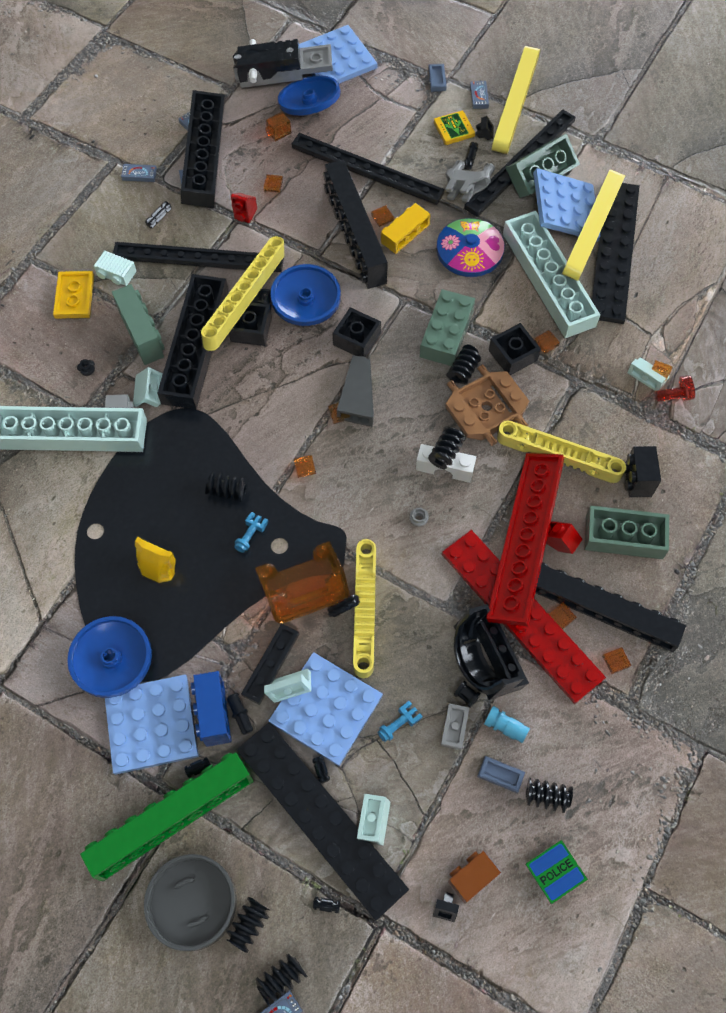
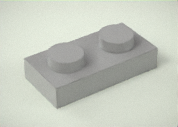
M448 704L441 746L462 750L469 707Z

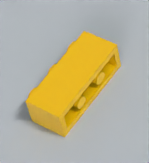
M416 203L408 207L388 227L383 228L381 231V244L393 253H398L430 225V213Z

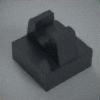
M484 116L481 118V123L476 125L478 131L475 133L478 138L485 137L487 140L493 139L494 126L488 116Z
M445 892L443 900L437 899L433 917L455 922L459 905L453 903L454 894Z

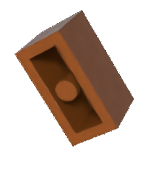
M477 851L466 859L468 864L464 868L458 866L449 874L452 878L448 883L465 904L501 873L484 851L480 854Z

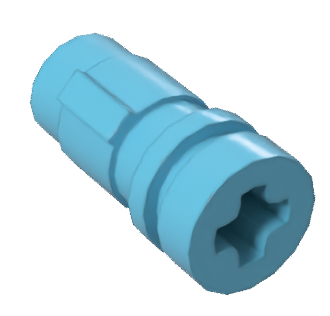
M493 706L484 725L489 728L492 726L494 727L493 730H499L509 738L523 743L530 728L518 720L505 715L506 712H500L497 707Z

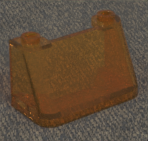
M330 541L316 546L313 550V560L277 572L276 567L272 564H264L255 568L275 622H289L332 606L349 596L344 569Z

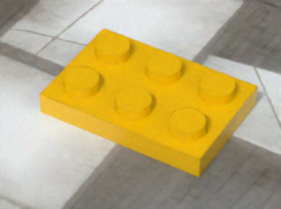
M93 271L58 272L53 311L55 319L90 318L94 283Z

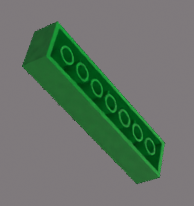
M236 752L234 754H226L220 759L221 762L214 767L213 765L206 767L202 770V775L195 779L192 777L182 784L183 787L179 790H172L163 796L164 799L159 803L149 804L144 808L145 812L139 816L133 815L124 821L125 825L119 829L113 828L105 833V838L99 842L93 841L85 846V851L80 853L92 878L104 882L252 784L254 781Z

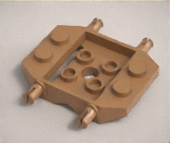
M482 364L477 370H479L483 377L462 388H458L453 380L447 383V386L452 391V395L446 402L445 407L467 438L487 439L489 444L493 446V444L497 443L493 434L499 430L502 422L513 421L528 426L523 418V414L530 401L507 371L490 373ZM491 386H494V388L497 390V392L500 394V396L512 410L511 413L505 407V404L502 403V401L496 395L495 391L491 388ZM488 405L491 407V410H483L482 406Z

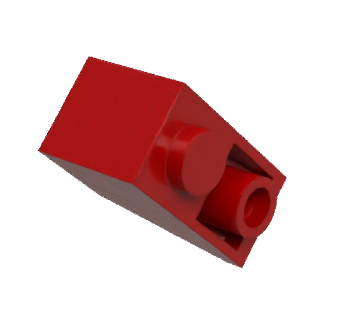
M243 193L231 194L234 219L250 223L257 210L256 197Z
M551 521L546 544L558 552L573 554L583 540L572 524Z

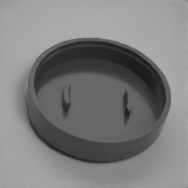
M188 854L173 858L157 870L146 889L144 914L147 925L155 938L169 948L189 952L205 949L216 943L229 929L236 911V889L228 872L209 857Z

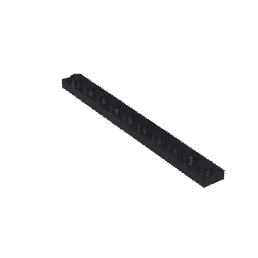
M562 109L491 178L489 185L484 190L476 193L464 205V209L478 217L512 184L506 167L561 136L575 122L576 117Z
M298 133L291 143L293 149L329 163L344 159L349 171L435 205L438 204L444 194V189L302 133Z
M115 242L113 254L130 261L247 270L259 254L257 252ZM284 258L273 272L282 273Z

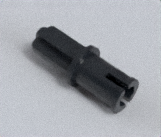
M234 693L228 696L226 700L232 710V718L236 719L243 735L249 734L253 731V727L247 716L248 711L244 709L239 694Z

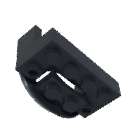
M488 604L469 609L454 625L456 630L454 652L459 669L466 680L478 691L486 694L488 700L521 690L529 682L500 623L488 622L487 614L490 608ZM476 639V641L464 644L465 641ZM481 644L494 668V671L490 668L483 655Z

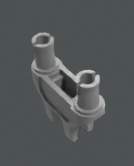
M456 160L454 166L446 172L448 185L445 190L449 192L447 200H454L458 193L464 194L462 201L469 202L473 194L484 190L491 181L490 176L494 172L495 166L487 163L482 171L463 170L465 163L462 160Z

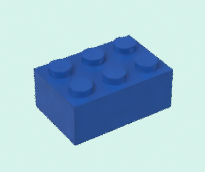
M219 671L193 675L194 682L191 683L192 695H195L196 703H193L194 715L197 716L199 724H195L197 737L200 738V741L204 742L206 747L231 743L225 686Z

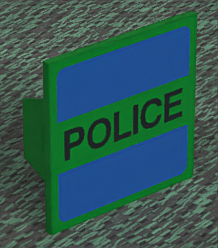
M562 840L525 864L550 904H553L588 880Z

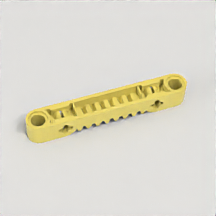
M504 421L499 426L497 439L500 444L522 452L563 454L564 463L567 467L571 465L573 469L580 468V471H585L588 475L610 483H617L621 480L626 470L625 462L617 457L513 421Z
M369 539L359 541L356 547L355 595L359 596L360 603L355 607L353 669L356 676L363 679L371 676L374 669L376 545ZM368 549L371 553L363 554L362 551ZM361 662H365L369 667L363 670L358 665Z

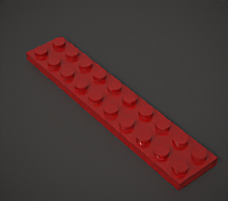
M526 453L489 606L490 611L487 614L488 622L528 626L562 473L563 454Z
M470 530L442 551V556L480 599L490 606L500 560L473 530ZM535 599L528 626L503 624L574 705L606 679L604 674Z

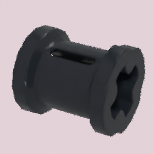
M463 681L454 693V696L464 700L469 708L476 703L481 695L480 692H475L470 688L466 681Z

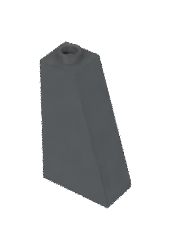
M353 355L338 404L337 419L373 427L374 411L370 359L364 356Z

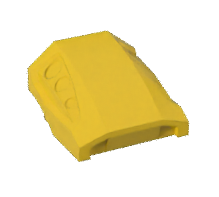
M137 537L135 540L136 558L141 574L158 583L171 581L175 575L176 564L173 553Z

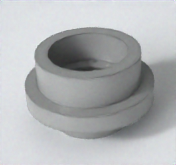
M415 508L410 513V521L415 526H424L429 520V514L423 508ZM416 516H421L422 519L418 520Z

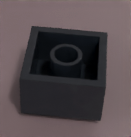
M251 302L229 332L230 342L265 346L272 318L270 305Z
M350 307L332 333L333 345L355 356L366 357L381 334V321Z
M521 323L492 337L489 344V352L509 375L538 361L541 351L539 345Z
M633 446L625 462L626 470L624 474H626L627 478L625 480V490L628 491L629 498L652 497L661 482L657 447Z

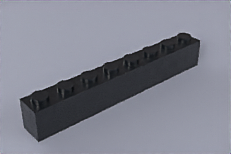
M542 562L536 594L668 651L674 652L679 647L686 625L682 624L680 620L663 616L657 610L644 608L638 602L625 600L619 594H611L600 586H592L581 578L571 577L566 572L552 569Z

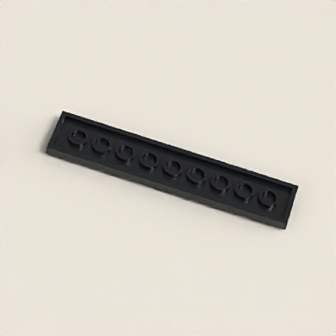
M621 184L600 232L591 298L600 313L599 321L624 324L626 319L640 185Z
M270 722L236 749L375 921L409 891V888L369 841L357 839L358 827Z

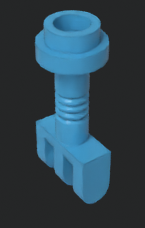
M251 512L245 520V524L249 528L242 539H236L235 549L241 553L248 551L250 548L248 542L256 530L264 531L269 522L268 519L264 518L260 524L262 516L258 515L253 520L255 513Z
M410 701L399 708L398 712L401 716L388 727L382 725L379 728L380 730L377 733L384 742L392 740V733L406 722L412 727L423 718L421 714L414 718L412 717L417 712L415 707L409 712L407 711L412 705Z

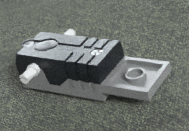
M251 39L249 41L250 45L238 46L236 53L233 55L235 80L240 83L241 88L303 80V74L333 71L331 44L300 48L298 39L256 44V40Z

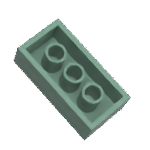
M564 134L506 167V170L519 198H522L536 191L533 175L536 168L564 175L580 165L567 134Z
M132 284L112 291L121 318L144 365L164 358L162 350H165L161 341L162 338L158 329L156 330L154 327L155 324L152 317L148 315L147 307L142 302L138 289L134 290Z
M444 289L441 290L420 345L421 358L452 366L458 356L472 317L476 298Z
M590 506L586 514L585 550L663 559L669 551V514Z

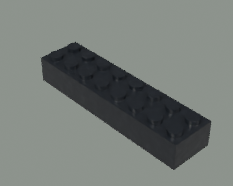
M192 91L181 184V204L214 208L225 94Z
M344 159L325 164L323 177L326 183L323 184L326 194H329L330 205L334 206L336 219L339 218V227L345 233V242L350 245V254L352 257H355V266L361 272L360 278L362 283L366 284L367 289L387 284L388 262Z
M197 274L191 275L157 392L162 405L197 410L212 351H208L203 347L201 330L228 295L229 290L226 278Z

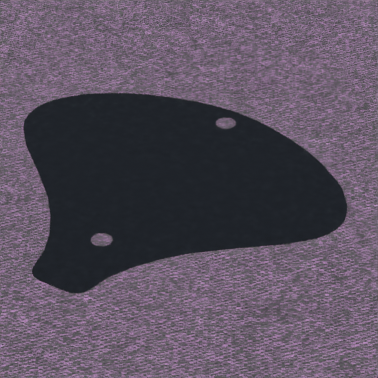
M189 408L171 410L147 422L143 452H116L89 496L79 523L75 545V579L83 621L86 626L99 618L117 616L127 618L139 625L147 635L152 649L151 664L141 682L155 681L168 676L192 659L245 610L269 594L291 583L309 577L338 573L344 566L347 537L341 528L316 521L281 499L262 480L228 433L211 416L203 411ZM212 471L215 472L216 478L220 473H222L223 479L230 475V481L233 480L234 476H237V482L244 478L245 484L248 486L245 500L240 502L239 498L235 501L232 500V497L226 499L224 496L218 497L217 494L215 496L210 495V493L205 494L206 482ZM251 512L255 513L253 520L258 515L262 516L260 524L264 518L268 519L269 522L264 531L256 530L248 542L250 545L248 551L241 553L235 549L236 539H242L249 528L245 524V520ZM93 524H100L104 528L103 535L98 539H91L87 535L88 528ZM137 537L173 553L176 564L175 575L171 581L158 583L141 574L136 558L135 540ZM277 538L285 539L288 543V549L282 554H277L271 549L272 542Z

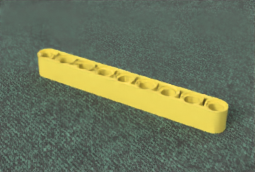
M524 47L493 140L492 151L508 154L536 68L540 49Z
M611 169L609 170L562 275L576 281L579 280L625 175Z
M275 236L268 240L203 327L201 335L204 349L214 351L219 348L284 258V240L281 237Z

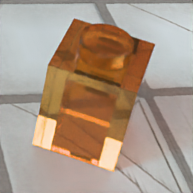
M280 112L266 119V133L276 142L292 133L291 121L283 112Z

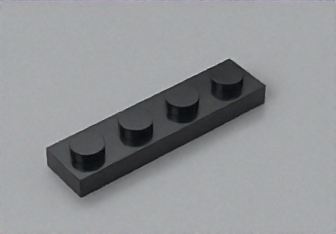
M281 623L241 693L243 697L258 705L261 704L266 695L264 693V686L272 684L300 635L298 631Z

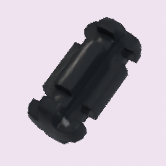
M322 756L314 758L312 762L313 764L315 763L314 768L317 777L320 778L319 782L325 783L330 780V776H328V770Z
M205 757L204 760L200 759L191 763L189 767L185 766L184 770L187 777L191 778V775L200 774L202 770L211 764L209 759Z
M315 897L313 909L316 910L318 908L320 911L331 913L335 911V913H339L340 901L334 902L333 899L322 897L318 899V897Z

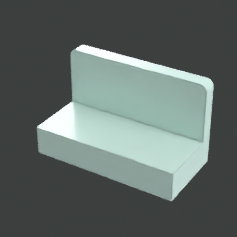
M642 358L635 359L627 372L657 393L669 379V375Z
M147 367L136 375L133 399L135 407L142 403H147L154 407L161 405L157 392L163 373Z
M305 669L276 678L272 684L264 686V693L275 703L311 692V671Z
M364 794L357 834L358 840L384 845L391 803L386 797Z

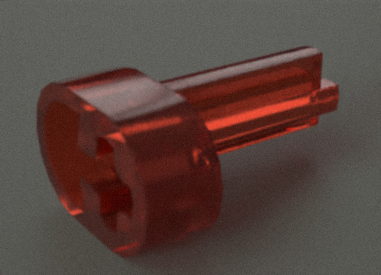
M691 375L680 376V388L655 391V399L657 401L683 398L684 401L695 399V387Z

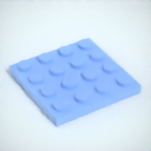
M349 25L299 44L300 48L331 44L333 71L312 73L313 76H329L336 79L340 84L377 68V62Z
M536 168L533 175L540 226L579 236L595 203L593 184Z
M313 652L302 669H309L311 671V692L282 700L268 722L335 765L340 766L383 694Z
M186 674L141 683L126 694L105 698L113 774L116 775L199 757Z

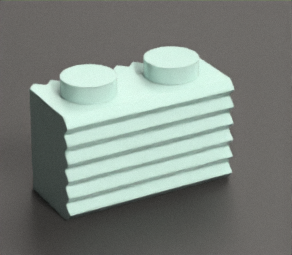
M105 250L94 264V269L99 278L110 279L116 285L122 284L127 286L136 273L133 261Z

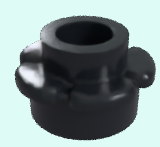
M83 359L77 365V370L84 376H90L95 371V363L92 360Z

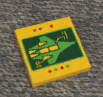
M463 110L434 118L433 123L445 145L475 137V131Z

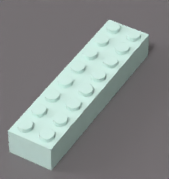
M533 211L505 221L504 238L564 338L595 328L600 313L580 281L562 275L567 260L547 228L540 226L538 213Z
M0 406V450L143 452L147 418L143 408Z

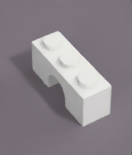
M421 444L416 462L417 471L434 474L435 470L440 469L434 466L428 459L433 446ZM460 452L455 453L456 458L452 459V465H446L447 469L445 470L453 475L452 479L471 483L477 456Z

